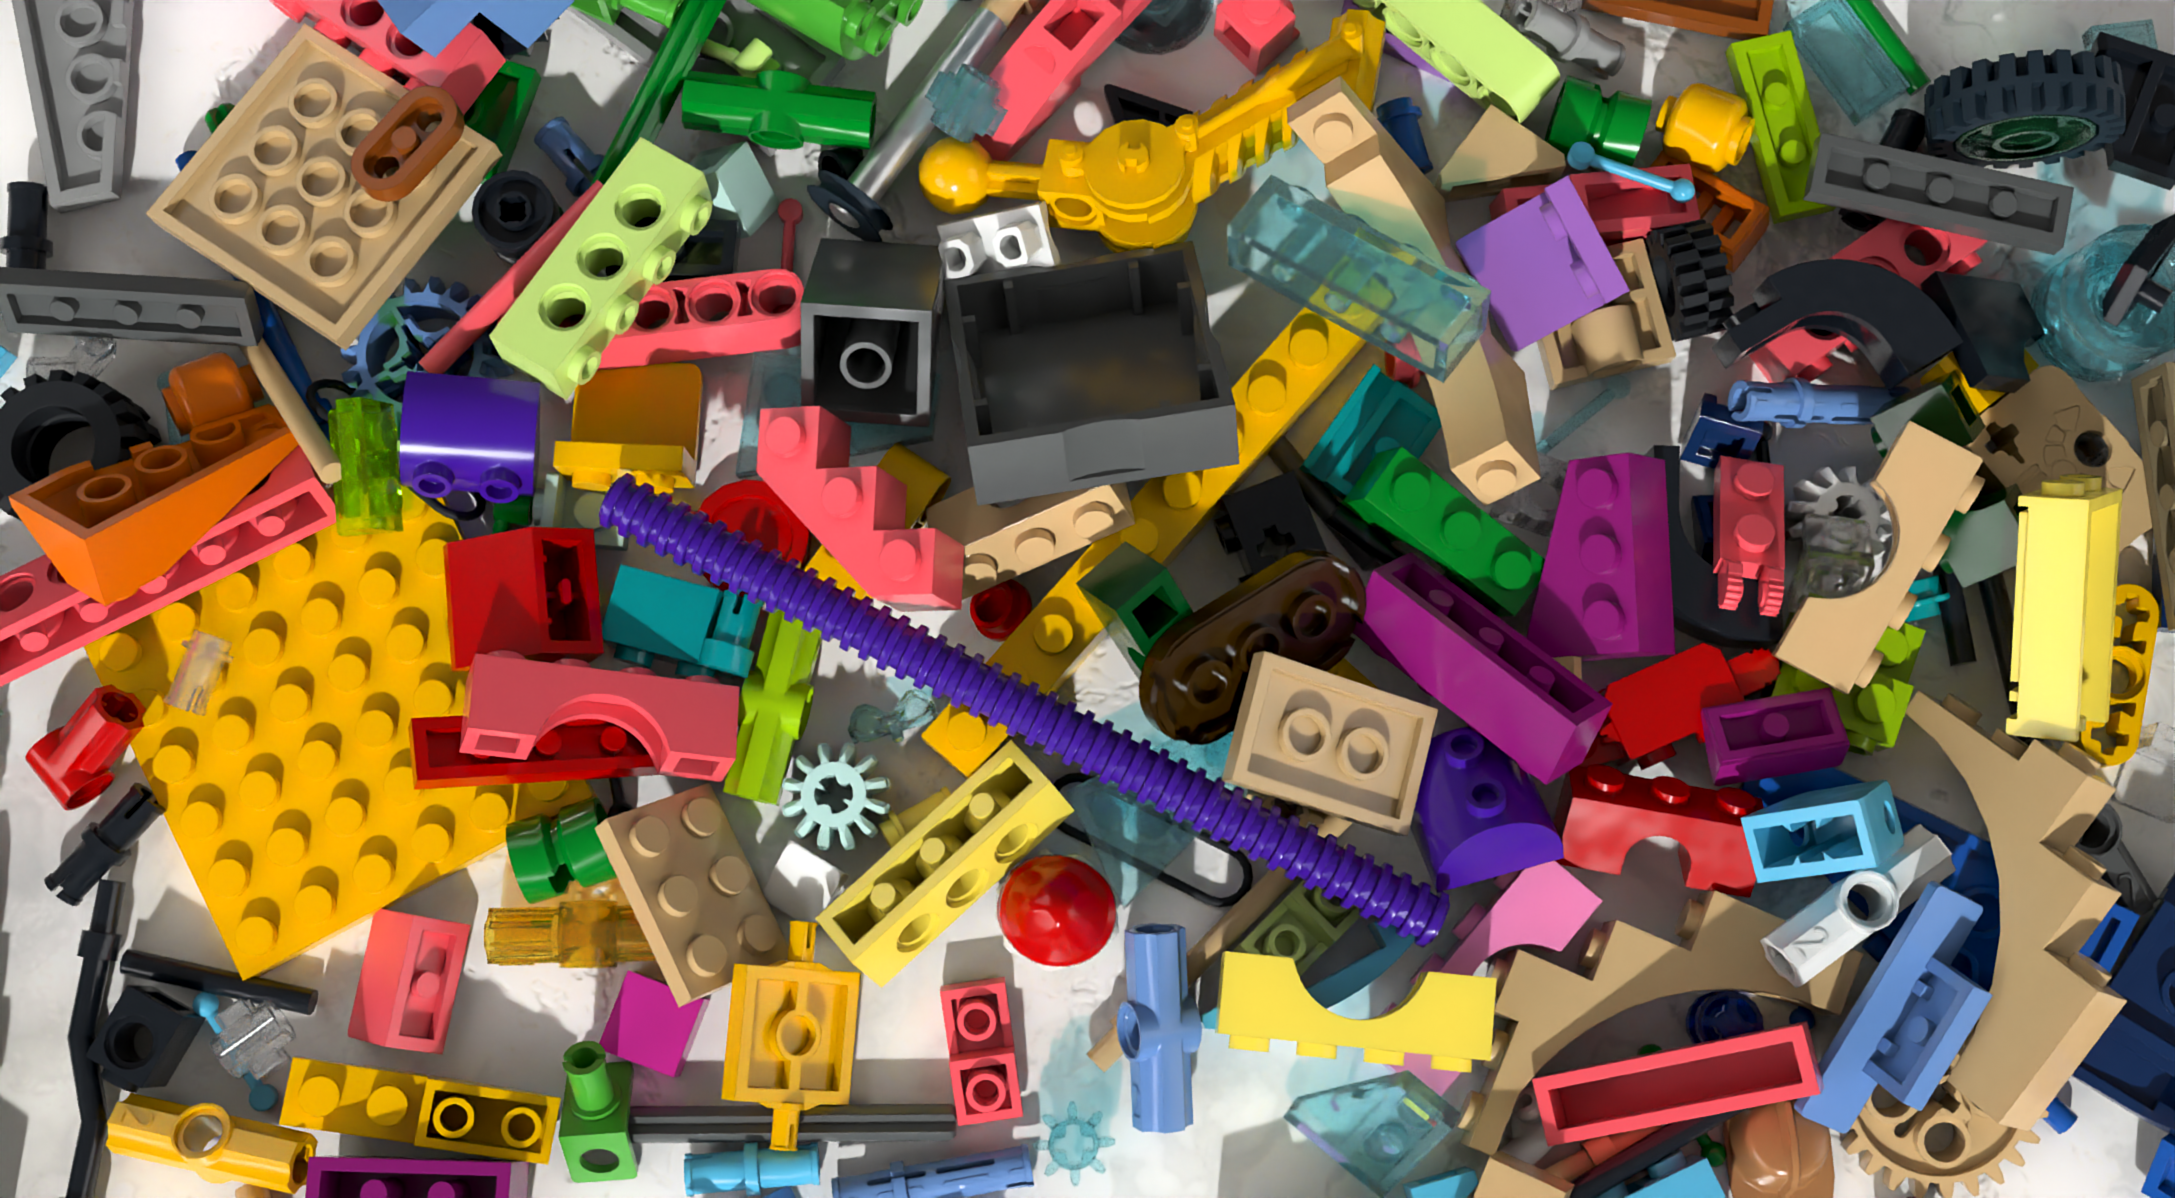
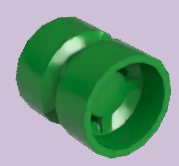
M1567 75L1556 100L1544 141L1562 152L1565 160H1567V154L1572 145L1582 141L1590 144L1597 155L1633 166L1649 120L1652 100L1619 90L1609 98L1602 97L1600 85Z
M593 797L561 807L558 819L555 820L541 813L507 824L506 842L511 865L518 885L529 904H536L568 894L570 884L574 881L578 882L582 887L588 888L617 878L594 829L608 818V814L599 798Z

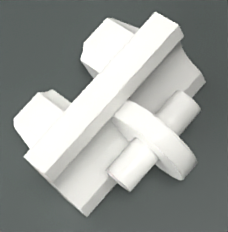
M1046 201L944 222L937 226L941 238L938 250L943 261L945 275L949 279L1029 266L1052 267L1061 262L1059 251L1050 234Z

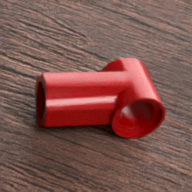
M112 684L95 688L67 724L55 729L37 741L27 752L25 760L64 810L69 811L82 807L101 795L114 781L115 774L110 767L145 726L142 718L146 708L133 693L121 691Z

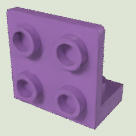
M1568 175L1544 188V192L1463 236L1455 243L1457 251L1507 344L1515 352L1630 291Z

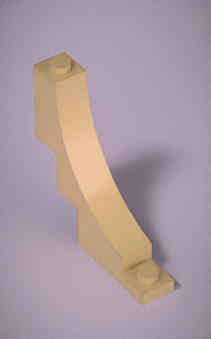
M1338 76L1287 108V123L1324 164L1327 189L1360 237L1398 307L1417 350L1434 397L1446 442L1450 470L1484 506H1487L1541 479L1525 372L1491 335L1487 305L1463 260L1451 247L1443 196L1342 77Z

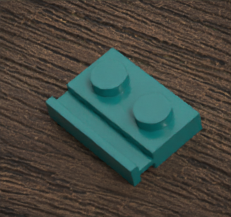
M1375 364L1366 373L1299 468L1305 474L1309 473L1322 482V486L1342 500L1345 499L1378 452L1402 446L1419 459L1442 427L1438 410L1435 406L1398 380L1395 382L1380 372L1381 368Z

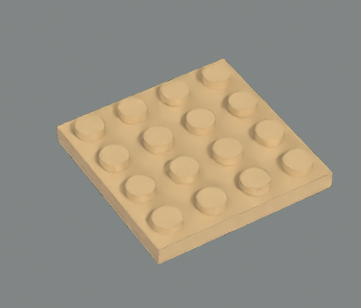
M304 23L146 214L156 225L240 281L247 282L255 291L346 351L503 155L495 143L464 124V131L459 141L409 195L390 202L373 199L354 178L351 171V158L360 142L409 91L381 71L379 72L356 55ZM441 121L429 124L425 132L434 131ZM399 167L388 169L383 178L393 175Z

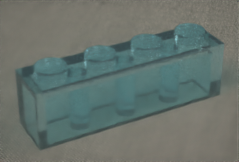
M1272 174L1227 225V261L1229 266L1443 383L1486 330L1491 290L1481 286L1472 276L1447 268L1425 256L1417 247L1409 243L1396 241L1370 227L1359 216L1345 214L1317 199L1306 188L1297 185L1293 186Z

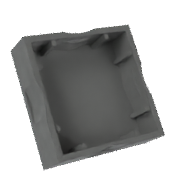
M1193 241L1169 244L1156 249L1150 247L1105 254L1090 260L1052 267L1029 266L943 280L959 378L958 388L977 506L1239 464L1235 401L1220 344L1209 328L1207 294Z

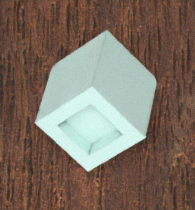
M747 141L701 151L688 163L704 172L713 200L709 219L738 220L741 231L740 239L751 237L779 207V201Z

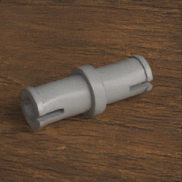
M1518 0L1513 6L1509 17V24L1524 36L1545 46L1546 52L1551 58L1562 63L1572 61L1603 80H1607L1608 75L1615 76L1622 68L1626 57L1624 45L1590 28V23L1584 16L1572 11L1563 13L1542 0Z

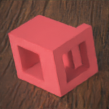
M1223 0L1217 5L1214 36L1255 77L1299 38L1300 31L1294 27L1296 15L1290 0Z

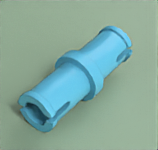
M758 1142L744 1143V1150L705 1154L686 1153L684 1155L686 1196L693 1197L696 1194L746 1190L747 1196L761 1195L762 1188L806 1184L820 1185L818 1142L797 1145L798 1151H779L769 1148L759 1149Z

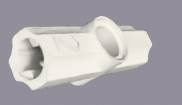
M1921 824L1915 825L1903 834L1904 846L1884 863L1874 868L1854 870L1842 880L1829 885L1818 898L1762 938L1760 942L1764 947L1765 957L1779 976L1787 979L1795 988L1801 987L1870 934L1889 926L1897 914L1920 898L1929 882L1936 881L1940 883L1955 872L1956 868L1951 859L1952 853L1938 835L1932 834ZM1849 890L1858 892L1865 898L1869 908L1866 921L1858 919L1851 913L1847 903Z

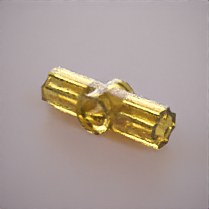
M562 901L559 903V907L489 908L487 920L484 924V948L487 955V964L527 966L559 963L558 968L617 967V962L657 961L631 905L618 906V901Z

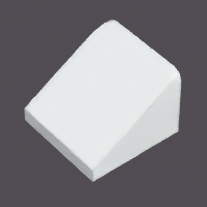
M790 840L762 892L768 903L797 921L818 923L815 918L835 900L849 875Z

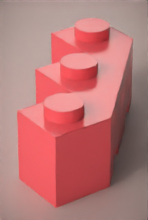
M820 405L760 409L756 472L867 594L900 612L961 610L964 545L937 528L905 529L907 485L878 466L849 467L851 426Z

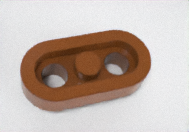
M436 86L415 88L406 93L360 142L351 158V171L356 181L370 197L384 202L396 201L406 197L459 141L464 131L465 122L462 111L453 97L446 90ZM441 121L434 131L425 132L429 124ZM399 167L393 175L383 178L388 169Z

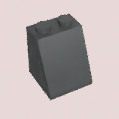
M829 238L820 239L800 302L801 407L820 405L844 422L916 427L930 426L945 290L943 282L945 280V272L938 250L939 246Z

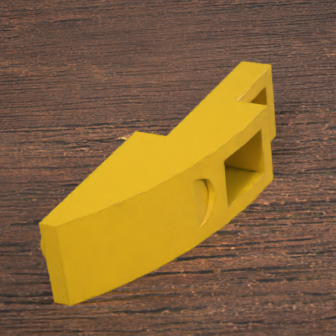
M294 1056L292 1058L279 1125L413 1143L414 1146L548 1165L561 1097L371 1065L360 1066Z

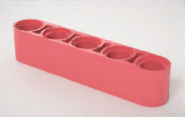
M766 269L667 281L658 285L653 284L640 301L639 310L632 325L623 334H616L602 352L601 362L597 371L788 349L801 345L800 302L804 293L803 283L795 273L786 269ZM513 303L498 318L497 324L501 321V319L504 317V315L507 313V311L510 309ZM793 304L785 312L779 314L772 313L780 305ZM729 311V314L723 319L709 321L717 313ZM571 315L564 319L559 327H572L579 323L584 315ZM667 319L661 326L648 329L649 325L656 320Z

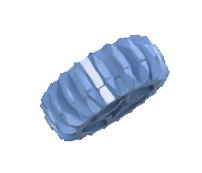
M430 276L424 291H422L420 285L414 279L405 278L403 295L398 297L394 292L390 295L385 304L357 336L358 345L349 346L346 351L342 348L340 349L341 357L354 365L341 373L343 382L350 388H357L350 396V401L357 409L367 410L365 419L376 429L386 425V433L391 438L400 441L402 403L393 400V398L404 392L407 371L428 373L418 363L425 356L418 343L420 342L429 351L450 330L448 327H445L436 332H424L417 323L435 318L450 319L458 322L483 295L475 294L469 298V289L463 283L456 281L446 290L445 283L439 277ZM497 320L444 374L457 375L460 367L472 359V351H474L473 361L467 376L497 379V377H505L515 373L513 368L503 362L489 337L496 327ZM398 337L399 348L395 356L385 363L387 353Z

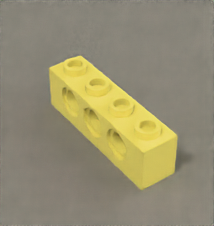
M1010 740L815 919L849 961L882 988L1075 810L1051 781Z

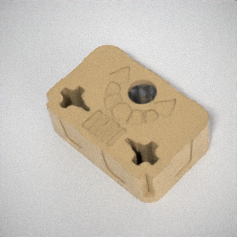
M2052 365L2042 366L2029 374L2031 381L2017 392H2006L1979 413L1986 427L1974 442L1962 448L1984 458L1976 472V475L1985 479L1980 490L1983 494L2000 491L2017 483L2022 494L2041 489L2042 480H2059V475L2064 474L2102 476L2101 487L2123 488L2119 542L2120 555L2123 549L2153 527L2143 460L2129 446L2130 443L2106 416L2102 415L2078 389V385L2065 371ZM1990 439L1997 446L1992 453L1985 447V444ZM2077 448H2079L2086 457L2083 463H2081L2075 455L2078 450Z

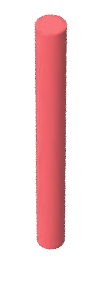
M596 180L425 354L418 363L428 373L444 374L520 296L604 186L600 181Z

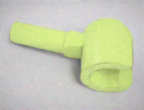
M754 38L741 53L733 47H727L709 39L706 40L700 51L704 55L723 61L726 65L733 67L741 77L756 78L757 73L761 71L777 70L780 67V64L771 58L773 55L772 50L757 38Z

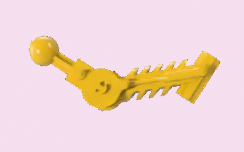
M1347 9L1345 14L1332 19L1329 40L1309 52L1307 47L1296 53L1291 62L1281 67V63L1270 68L1264 78L1254 82V78L1249 80L1230 98L1225 94L1215 100L1210 109L1201 114L1200 110L1193 114H1184L1176 120L1175 124L1168 127L1144 119L1122 121L1104 129L1091 142L1049 139L1043 164L993 160L991 155L977 140L963 136L943 138L927 148L919 162V187L924 197L937 210L952 215L971 213L987 203L989 197L1046 201L1049 227L1097 231L1104 246L1113 253L1150 247L1156 249L1165 245L1184 242L1194 224L1198 204L1205 202L1206 198L1213 195L1221 183L1229 179L1231 184L1240 179L1247 168L1256 163L1257 168L1267 163L1273 153L1282 147L1284 152L1296 146L1300 137L1287 123V108L1341 76L1370 112H1373L1386 36L1385 21L1374 17L1369 10Z

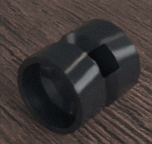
M517 170L497 173L485 181L474 196L472 206L475 228L504 265L509 268L564 214V211L541 179L529 172Z

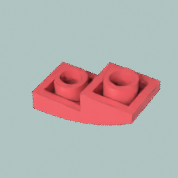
M1005 976L942 985L940 987V996L949 1050V1068L958 1126L1023 1117Z

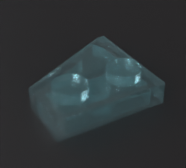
M1409 1070L1298 1096L1292 1102L1283 1118L1376 1195L1384 1198L1453 1130L1461 1113Z

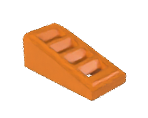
M1662 150L1650 167L1687 163L1667 156ZM1690 165L1695 190L1701 194L1697 199L1700 219L1706 216L1714 204L1722 209L1711 225L1714 227V235L1718 234L1722 242L1720 252L1726 253L1728 264L1725 265V268L1734 273L1766 232L1769 226L1770 207L1715 175ZM1736 219L1742 224L1729 239L1723 234Z

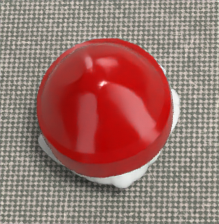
M1048 849L1039 850L1034 858L1027 859L1012 869L1005 881L996 889L995 917L998 928L1004 935V947L1010 953H1019L1030 961L1040 964L1045 971H1055L1080 965L1091 960L1119 933L1116 900L1111 886L1089 860L1082 858L1077 853L1064 856L1053 854Z

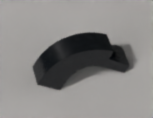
M1825 259L1796 264L1768 276L1751 294L1755 302L1739 310L1722 323L1727 332L1712 347V350L1724 368L1727 369L1787 333L1801 329L1827 330L1843 336L1856 345L1867 357L1887 389L1890 390L1942 359L1964 341L1938 305L1927 294L1903 277L1882 267L1865 262Z
M1654 445L1644 456L1665 460L1674 627L1693 638L1722 647L1739 649H1759L1762 647L1763 650H1766L1777 644L1783 635V602L1777 617L1760 615L1758 607V580L1742 577L1744 590L1741 601L1738 603V608L1736 607V610L1719 608L1718 573H1713V565L1705 561L1692 548L1681 525L1679 510L1680 446Z

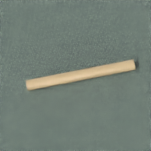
M261 338L258 346H238L321 481L332 484L341 480L345 475L343 463L264 338Z

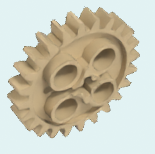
M1979 1019L1939 1082L1942 1089L1946 1091L1943 1099L1938 1102L1930 1097L1923 1110L1919 1111L1903 1104L1899 1100L1891 1107L1876 1108L1873 1106L1871 1094L1850 1128L1852 1131L1841 1142L1840 1145L1849 1155L1866 1150L1859 1166L1869 1176L1885 1166L1883 1183L1889 1189L1895 1191L1904 1179L1908 1177L1909 1190L1915 1198H1923L1930 1183H1934L1937 1193L1941 1198H1952L1954 1182H1960L1975 1197L1979 1195L1977 1176L1985 1173L1999 1185L2005 1182L2003 1173L1998 1165L2004 1158L2021 1167L2025 1165L2026 1162L2022 1155L2015 1148L2019 1140L2039 1144L2041 1139L2032 1130L2026 1131L1996 1123L1947 1081L1964 1048L1973 1037ZM2045 1110L2040 1118H2047L2049 1112ZM1911 1117L1905 1133L1900 1136L1895 1135V1127ZM1941 1122L1951 1123L1954 1133L1950 1145L1941 1151H1927L1924 1140L1929 1128Z

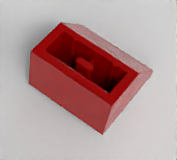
M526 527L449 542L443 546L452 672H469L475 653L487 655L489 652L498 650L517 652L523 655L526 660L554 663L561 659H577L591 663L604 654L594 529Z

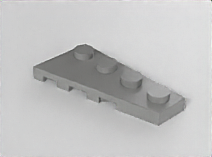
M12 0L50 206L59 213H65L121 199L134 0Z

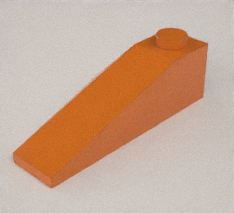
M266 404L196 426L189 433L190 440L180 444L153 447L152 443L148 441L129 447L132 459L94 470L90 460L66 467L8 496L11 506L67 584L104 606L114 601L127 599L134 595L140 587L165 574L299 445L277 408Z

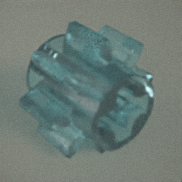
M962 63L956 74L952 71L946 74L939 70L925 95L927 99L934 103L932 107L935 111L930 120L943 132L965 143H971L976 133L980 136H984L986 133L993 137L1008 111L998 104L1000 100L997 97L1002 90V86L989 75L968 64Z
M1070 1101L1067 1108L1068 1117L1060 1122L1051 1114L1045 1113L1042 1116L1044 1123L1052 1129V1133L1049 1139H1038L1032 1145L1033 1149L1039 1151L1049 1150L1052 1160L1047 1165L1044 1173L1047 1177L1054 1174L1059 1167L1070 1170V1180L1073 1186H1078L1081 1179L1080 1169L1090 1165L1096 1172L1101 1174L1106 1171L1103 1162L1096 1155L1099 1147L1105 1148L1115 1145V1138L1111 1136H1098L1095 1127L1101 1122L1103 1117L1101 1110L1093 1113L1086 1120L1078 1117V1107L1075 1101ZM1072 1124L1080 1126L1082 1136L1092 1137L1093 1147L1083 1149L1081 1160L1069 1161L1067 1150L1056 1149L1055 1139L1065 1137L1067 1126Z

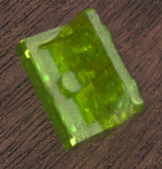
M364 397L336 399V409L329 411L328 423L330 444L341 463L342 479L333 483L337 533L340 536L351 537L402 532L403 497L399 481L398 433L394 417V404Z

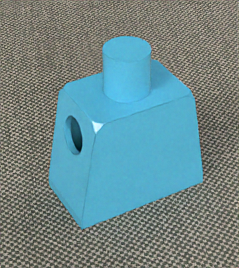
M1887 780L1801 793L1741 817L1757 883L1878 867L1904 846L1903 832L1891 787ZM1803 827L1804 840L1802 845L1797 847L1792 842L1789 831L1794 832Z

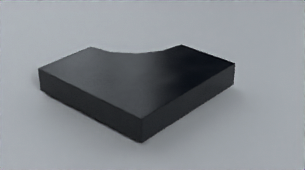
M1935 271L1920 284L1921 290L1938 305L1964 341L1952 351L1970 388L2015 393L2031 381L2024 363V348L2033 345L2046 333L2020 284Z

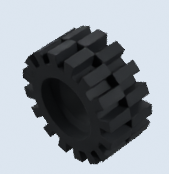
M1699 219L1651 231V235H1648L1646 239L1648 245L1646 250L1672 341L1678 342L1726 330L1722 323L1733 315L1730 307L1734 306V296L1729 291V286H1732L1733 283L1731 274L1726 272L1725 265L1728 264L1726 253L1720 252L1722 242L1718 234L1714 235V227L1710 222L1706 223L1705 219Z

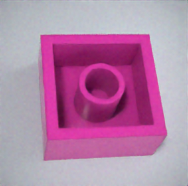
M628 970L599 1044L605 1049V1052L668 1076L680 1077L710 999L702 997L678 1007L668 983L637 971Z

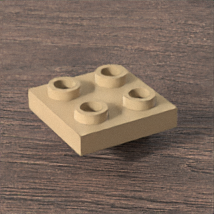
M1643 238L1606 246L1630 290L1629 292L1537 341L1550 391L1671 363L1676 357Z

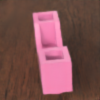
M1555 860L1497 876L1492 882L1500 890L1486 907L1483 908L1475 902L1452 928L1451 932L1459 938L1443 958L1436 952H1433L1418 968L1409 982L1414 985L1419 974L1428 971L1472 976L1480 964L1489 956L1510 946L1532 947L1548 953L1560 952L1597 909L1602 900ZM1394 1002L1390 1003L1380 1015L1390 1011L1397 1005ZM1405 1052L1404 1066L1382 1064L1425 1102L1434 1105L1461 1073L1458 1071L1430 1069L1431 1055Z

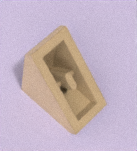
M1491 104L1441 170L1434 187L1443 196L1446 203L1498 195L1504 188L1553 184L1559 180L1566 167L1565 157L1562 152Z

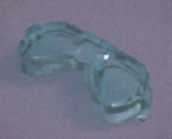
M913 689L906 691L896 707L890 712H883L879 708L868 704L857 706L851 714L850 725L847 729L853 744L870 742L889 734L894 743H900L904 740L902 730L924 726L932 719L935 720L938 717L935 703L930 701L924 692Z

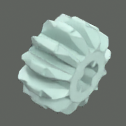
M846 742L843 745L838 762H835L830 746L827 743H821L817 746V754L821 763L817 767H814L802 755L795 759L796 766L807 776L804 782L793 778H785L783 780L782 787L791 793L800 794L801 799L786 803L782 806V811L787 817L807 814L794 831L795 835L803 840L811 836L820 827L817 837V848L827 852L832 847L836 831H838L844 849L852 851L857 847L853 828L859 826L863 833L870 838H875L879 834L877 827L867 820L866 817L869 812L888 816L891 806L884 801L872 799V795L890 789L891 782L888 777H876L866 780L879 764L878 759L872 754L864 757L853 768L857 756V748L853 743ZM835 781H838L844 789L853 790L852 801L844 799L843 802L848 807L840 813H837L828 804H822L821 801L823 793L831 794L826 787Z

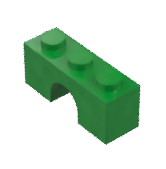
M1402 446L1378 452L1342 502L1345 507L1389 540L1405 542L1429 556L1445 571L1443 576L1497 617L1516 616L1540 582L1545 562L1542 556Z

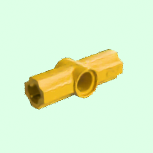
M130 1093L122 1102L116 1103L107 1121L108 1139L106 1146L116 1154L194 1171L203 1180L210 1183L222 1184L233 1180L294 1195L300 1187L307 1183L308 1160L310 1156L316 1155L318 1143L311 1133L232 1116L223 1107L214 1103H199L194 1106H187ZM221 1135L216 1145L209 1150L203 1151L209 1141Z

